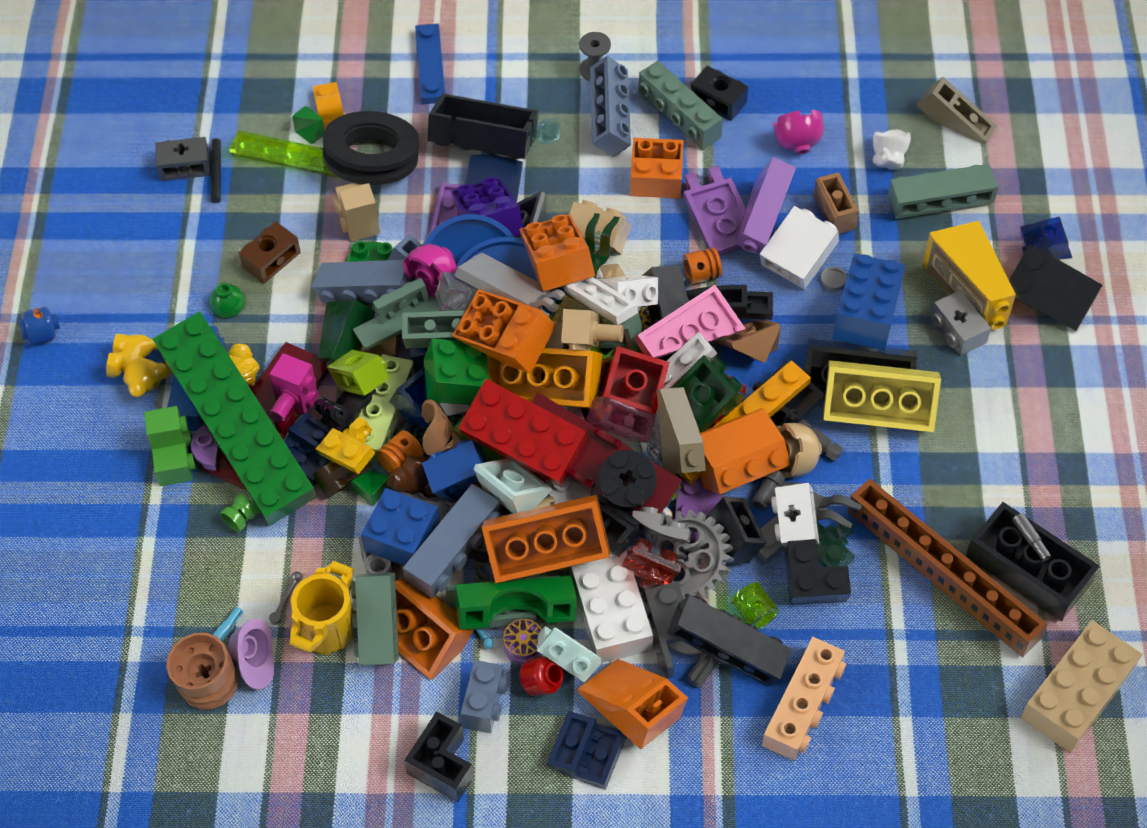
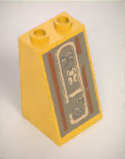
M980 221L930 232L923 259L924 268L949 295L962 290L992 330L1006 326L1016 294Z

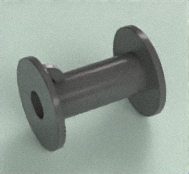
M589 32L583 35L579 41L581 52L588 56L579 67L580 75L587 81H590V67L602 60V56L607 54L611 48L609 37L601 32Z

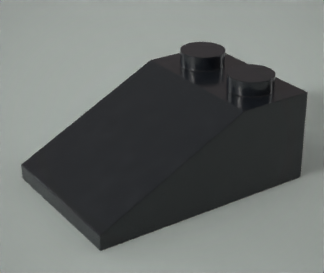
M1030 244L1009 279L1016 294V301L1076 332L1103 286L1101 283Z

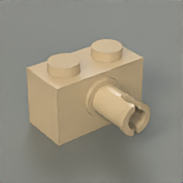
M563 309L561 343L569 345V349L590 351L591 347L599 346V341H623V325L600 324V314L591 310Z

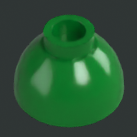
M228 283L219 284L211 292L209 298L210 310L213 314L222 318L236 316L244 309L246 304L243 292L237 286Z

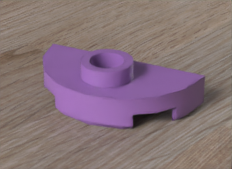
M203 425L193 435L191 450L194 459L202 464L205 469L216 471L220 448L206 425Z

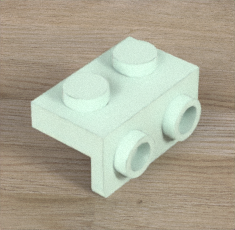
M545 626L538 634L537 651L583 682H586L601 664V658L557 628L551 630Z

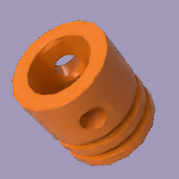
M715 247L683 255L684 271L691 285L722 277L721 260Z
M402 430L388 441L382 449H379L376 454L383 468L388 473H391L395 468L401 467L404 464L407 456L418 457L424 453L418 440L409 432Z

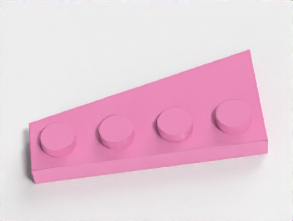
M714 285L633 339L645 355L660 358L676 353L698 332L708 342L740 333L745 327L716 285Z

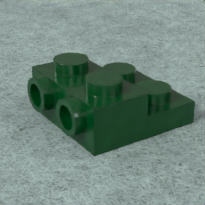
M703 355L671 387H684L699 432L707 430L721 415L727 416L745 398L741 392L744 386L734 376L729 378L725 374L727 370L726 365L719 358L715 357L712 359L706 355Z

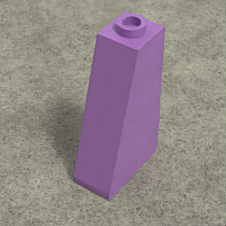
M772 157L756 177L735 242L743 250L759 254L767 245L796 167Z

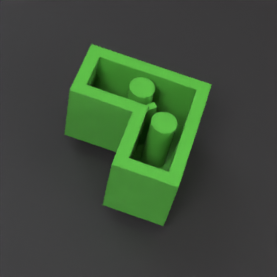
M178 406L145 411L146 434L152 448L154 471L159 485L165 486L193 481L192 470L196 469V462L193 453H189L192 434L191 430H188L186 416L180 415Z

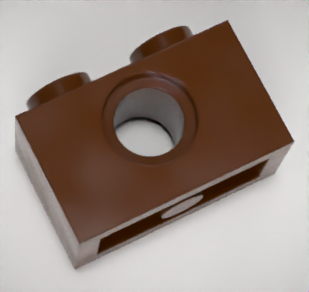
M276 221L270 227L265 228L252 242L247 243L239 252L242 268L265 284L301 253L298 237Z

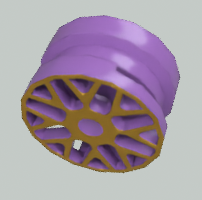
M519 619L510 623L504 630V651L511 662L523 665L529 659L542 656L537 651L538 634L542 629L536 622L529 619Z

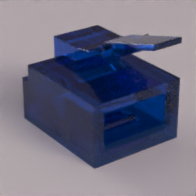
M1060 216L1020 226V234L1024 244L1022 254L1025 253L1030 244L1059 260L1072 258L1069 242Z

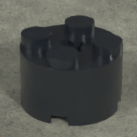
M615 451L603 462L599 471V486L602 496L624 512L635 511L646 506L654 497L657 487V477L653 463L648 457L638 451ZM628 475L632 476L635 483H629L627 487L623 486L622 478H627Z

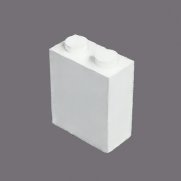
M794 206L761 251V265L805 290L838 244V230L832 223L828 221L823 222L815 218L811 211L807 209L801 210Z

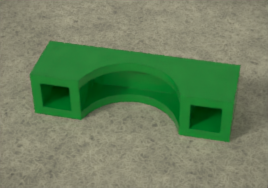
M571 576L508 580L499 583L456 584L455 607L460 630L489 628L491 621L497 615L505 611L517 609L531 611L542 617L546 623L576 620L577 597Z

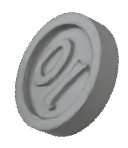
M829 267L822 272L821 284L827 290L838 291L845 287L847 275L842 269Z

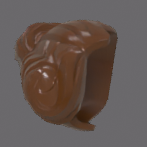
M425 455L418 457L407 456L404 464L401 467L395 468L388 475L387 486H391L400 492H421L427 498L437 497V495L432 493L422 465L423 462L427 461Z

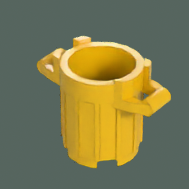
M333 561L326 568H317L314 575L305 578L296 586L291 597L293 611L291 618L293 624L289 645L309 653L314 651L318 654L330 655L331 652L341 648L345 649L350 644L355 633L352 623L354 610L350 598L354 568ZM331 573L340 575L341 579L337 578L334 575H331Z

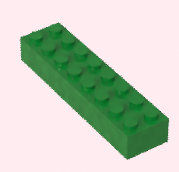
M201 311L153 338L159 353L269 526L317 498L314 487Z

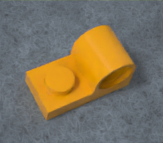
M337 82L313 86L317 112L323 119L324 129L331 121L344 115Z

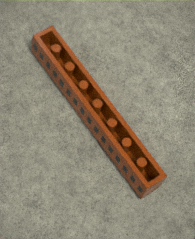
M869 478L851 495L850 499L861 504L862 507L860 510L848 507L847 512L1022 658L1041 640L1048 625L1044 620Z

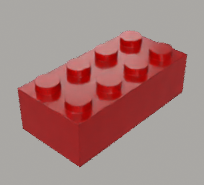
M485 379L458 427L463 436L559 487L562 486L567 477L568 469L572 468L588 439L585 430L488 379Z

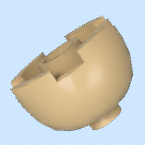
M784 423L782 426H777V429L785 439L790 460V466L778 471L785 478L807 475L816 467L822 452V446L816 434L811 428L801 423Z

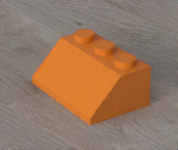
M762 408L700 432L704 444L706 471H699L703 488L722 494L790 466L785 439Z
M404 578L395 580L399 653L430 680L434 679L462 652L475 629L460 630L456 611L437 595L432 599L407 583Z

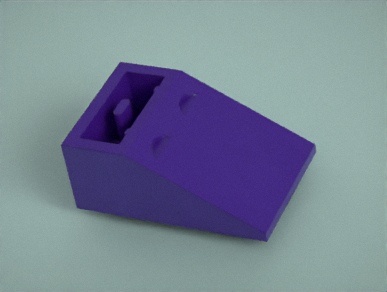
M489 177L473 185L464 184L451 191L460 215L476 214L487 216L504 225L514 237L521 235L519 229L524 227L519 205L500 177Z

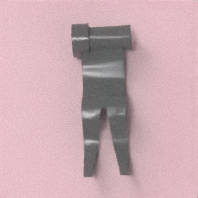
M780 471L770 473L760 478L761 484L751 504L755 508L764 511L768 504L772 505L771 498L776 496L775 487L802 483L784 482L785 476ZM813 491L816 520L830 519L850 529L852 523L835 511L818 509L826 508L831 504H841L855 510H860L862 505L842 495L836 494L831 497H823Z

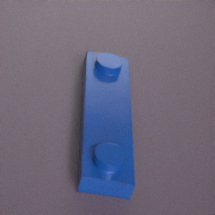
M439 23L415 25L422 105L436 104L442 93L445 94Z

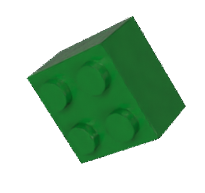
M431 339L424 357L427 400H433L437 404L469 405L470 407L485 379L489 380L487 354L461 341Z

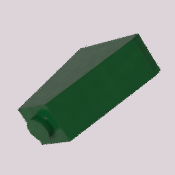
M356 300L327 302L318 359L327 363V367L351 350L360 351L362 344L353 329L372 320L376 312Z

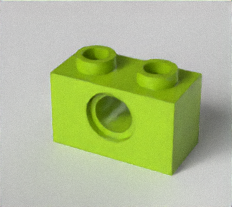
M357 350L349 351L327 366L339 390L363 396L390 378L386 371L387 365L382 357Z

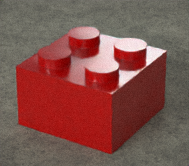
M617 346L610 355L598 405L650 421L657 413V389H663L670 362Z

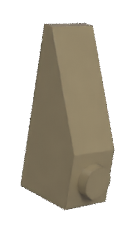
M944 77L928 87L916 104L933 121L982 144L987 143L997 127L993 121Z
M684 387L657 389L663 468L671 473L706 471L703 440Z

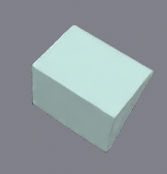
M509 459L475 464L474 467L482 489L498 499L500 504L513 514L534 509L552 489L531 471Z

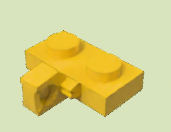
M358 417L349 426V429L347 428L343 433L332 428L317 446L316 450L321 456L359 474L375 454L372 447L365 444L372 428L366 420Z

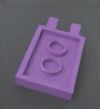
M717 165L708 168L710 175H707L710 184L700 186L694 172L686 174L685 179L687 182H684L686 191H684L683 197L708 249L715 247L720 256L743 249L735 244L746 207L732 178L724 179Z

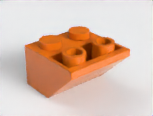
M633 138L630 196L681 199L684 140Z

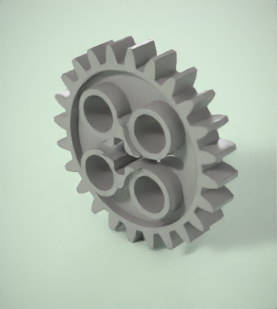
M688 510L685 517L682 512L677 511L675 520L671 516L666 515L667 524H663V526H667L668 521L685 523V528L690 529L691 534L699 532V538L695 543L690 544L663 537L649 530L650 535L653 537L652 541L657 558L668 561V563L671 562V565L674 563V566L677 565L679 569H676L673 566H669L668 569H665V563L659 562V560L656 561V559L645 564L644 568L650 569L646 573L647 579H654L650 586L653 588L676 582L677 572L685 569V577L679 581L683 598H686L689 594L692 596L700 594L705 599H708V589L718 592L715 583L717 581L726 583L725 579L721 576L722 573H731V570L725 564L734 561L731 556L726 555L727 552L733 550V547L730 544H724L730 539V536L726 533L721 534L724 527L720 524L715 525L716 520L711 516L706 519V515L702 512H699L695 517V513L692 510ZM673 544V553L665 557L664 551L666 547ZM707 544H709V548L703 549ZM690 552L688 555L689 560L687 562L684 561L686 559L685 553ZM710 556L709 566L701 569L702 559Z

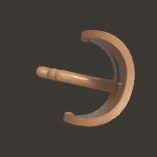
M430 399L425 400L422 405V415L427 423L431 422L423 436V449L425 453L432 455L439 451L447 452L455 448L454 445L462 441L461 436L437 403ZM452 435L453 439L451 440V442L446 444Z

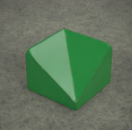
M304 106L292 116L295 132L307 142L314 144L323 137V119L309 107Z
M372 470L351 481L353 491L372 506L379 501L385 488H392L387 486L388 477Z

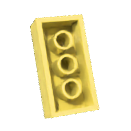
M829 361L823 420L934 432L941 384L939 372Z

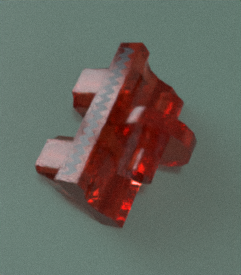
M640 538L624 558L622 567L634 571V575L641 577V587L648 589L651 583L659 586L672 583L674 577L681 570V565L677 564V553L663 550L659 556L651 553L653 546L651 542Z

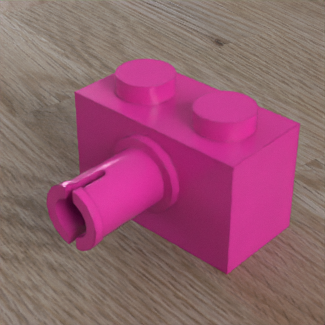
M283 353L270 372L276 403L269 411V416L277 422L285 421L293 405H295L296 412L304 415L310 407L315 405L319 396L312 364Z

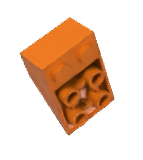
M570 214L556 215L551 220L541 223L533 222L519 229L543 292L595 276L589 247Z
M478 289L453 332L452 337L510 367L530 373L556 325L540 309Z
M616 659L577 689L579 694L639 749H643L679 720L688 700V697L667 678L620 659Z

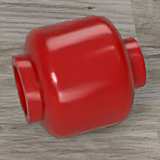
M546 656L529 659L522 665L519 679L521 686L531 696L538 697L553 694L561 687L563 670L561 666Z

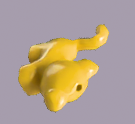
M115 334L112 347L113 353H109L107 359L106 374L107 377L115 378L124 371L123 381L132 396L141 397L145 392L154 390L162 379L171 374V370L164 363H156L146 359L153 350H158L153 339L145 335Z

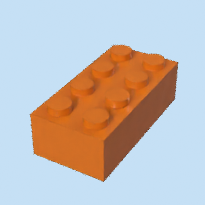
M597 494L484 520L482 525L495 583L610 557L609 543Z

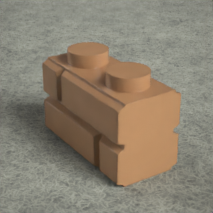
M840 173L816 179L813 197L825 221L835 225L838 234L856 229L859 210L856 204L853 203V199Z

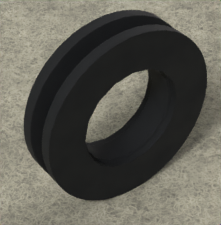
M378 111L352 112L331 121L323 132V161L333 174L344 180L357 184H389L410 175L418 164V133L410 123L398 116ZM362 141H376L384 143L393 149L380 154H365L357 152L349 146Z

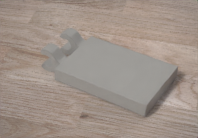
M480 253L458 266L454 276L477 289L540 309L548 317L550 314L542 309V305L551 312H557L561 309V306L556 304L553 298L561 300L566 295L558 289L551 292L550 290L543 292L539 282L484 253Z

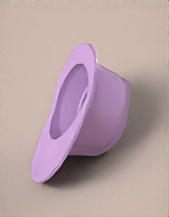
M254 618L248 620L242 628L235 630L229 639L228 651L233 661L239 666L244 682L252 689L260 690L269 685L274 675L272 634L267 623L261 619Z

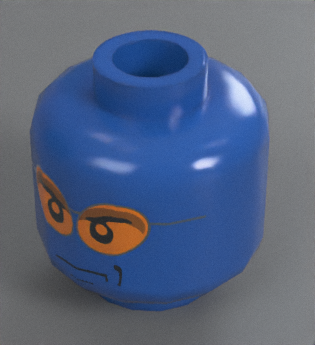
M47 307L24 311L22 319H18L23 340L28 339L31 344L53 340L56 335L55 330L60 329L57 314H51Z

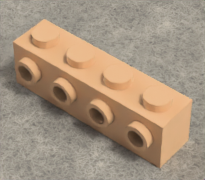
M812 637L764 733L763 747L793 761L796 760L799 752L803 754L806 752L811 740L808 733L811 727L815 729L818 727L823 712L819 710L823 702L829 704L835 688L831 685L835 678L840 680L847 664L843 662L844 650Z

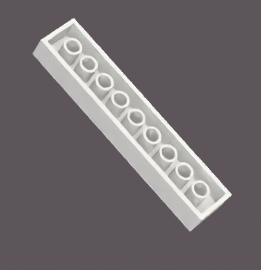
M562 406L585 420L581 407ZM541 477V480L552 488L547 496H553L555 504L588 497L592 493L566 477L561 487ZM610 551L609 558L567 567L572 578L592 651L601 658V663L652 651L653 633L627 551L620 557Z

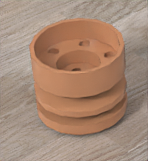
M209 633L190 634L179 640L172 647L167 657L166 668L169 677L177 687L182 698L192 707L200 710L220 707L234 696L239 686L240 674L225 644L217 636Z

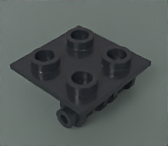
M785 361L766 381L788 364V362ZM757 382L752 390L755 392L764 383ZM810 383L770 418L778 426H782L784 423H798L825 394Z
M372 390L365 396L344 391L336 402L324 397L317 399L315 410L322 416L320 422L330 428L343 432L354 422L358 412L369 405L372 395L376 390Z

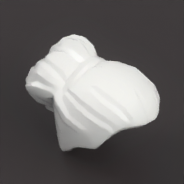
M899 129L889 130L884 133L876 131L873 135V148L876 154L873 157V163L879 168H888L889 170L902 168L905 161L904 154L908 150L911 140L910 132L905 133Z

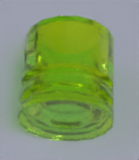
M759 582L750 583L740 589L731 601L744 621L755 626L758 630L771 623L779 614L778 607Z

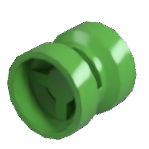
M239 493L233 499V504L230 507H225L219 515L232 530L239 533L246 527V522L249 519H254L259 514V509L250 498Z

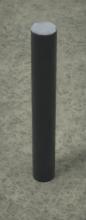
M218 138L211 140L212 203L221 202V140Z

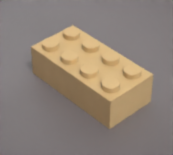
M1091 620L1029 700L1021 719L1072 753L1134 671L1143 654Z

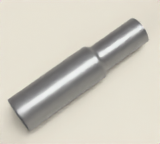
M1024 513L1015 516L1013 522L1028 544L1034 548L1042 561L1048 560L1051 557L1050 553L1041 542L1040 536Z

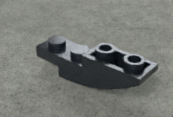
M747 285L716 286L738 319L772 320L773 292L747 291ZM710 287L687 290V298L692 300Z

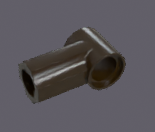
M330 462L317 470L313 477L326 497L330 498L346 488L348 483L354 478L371 469L372 466L368 462L362 471L357 474L337 463Z

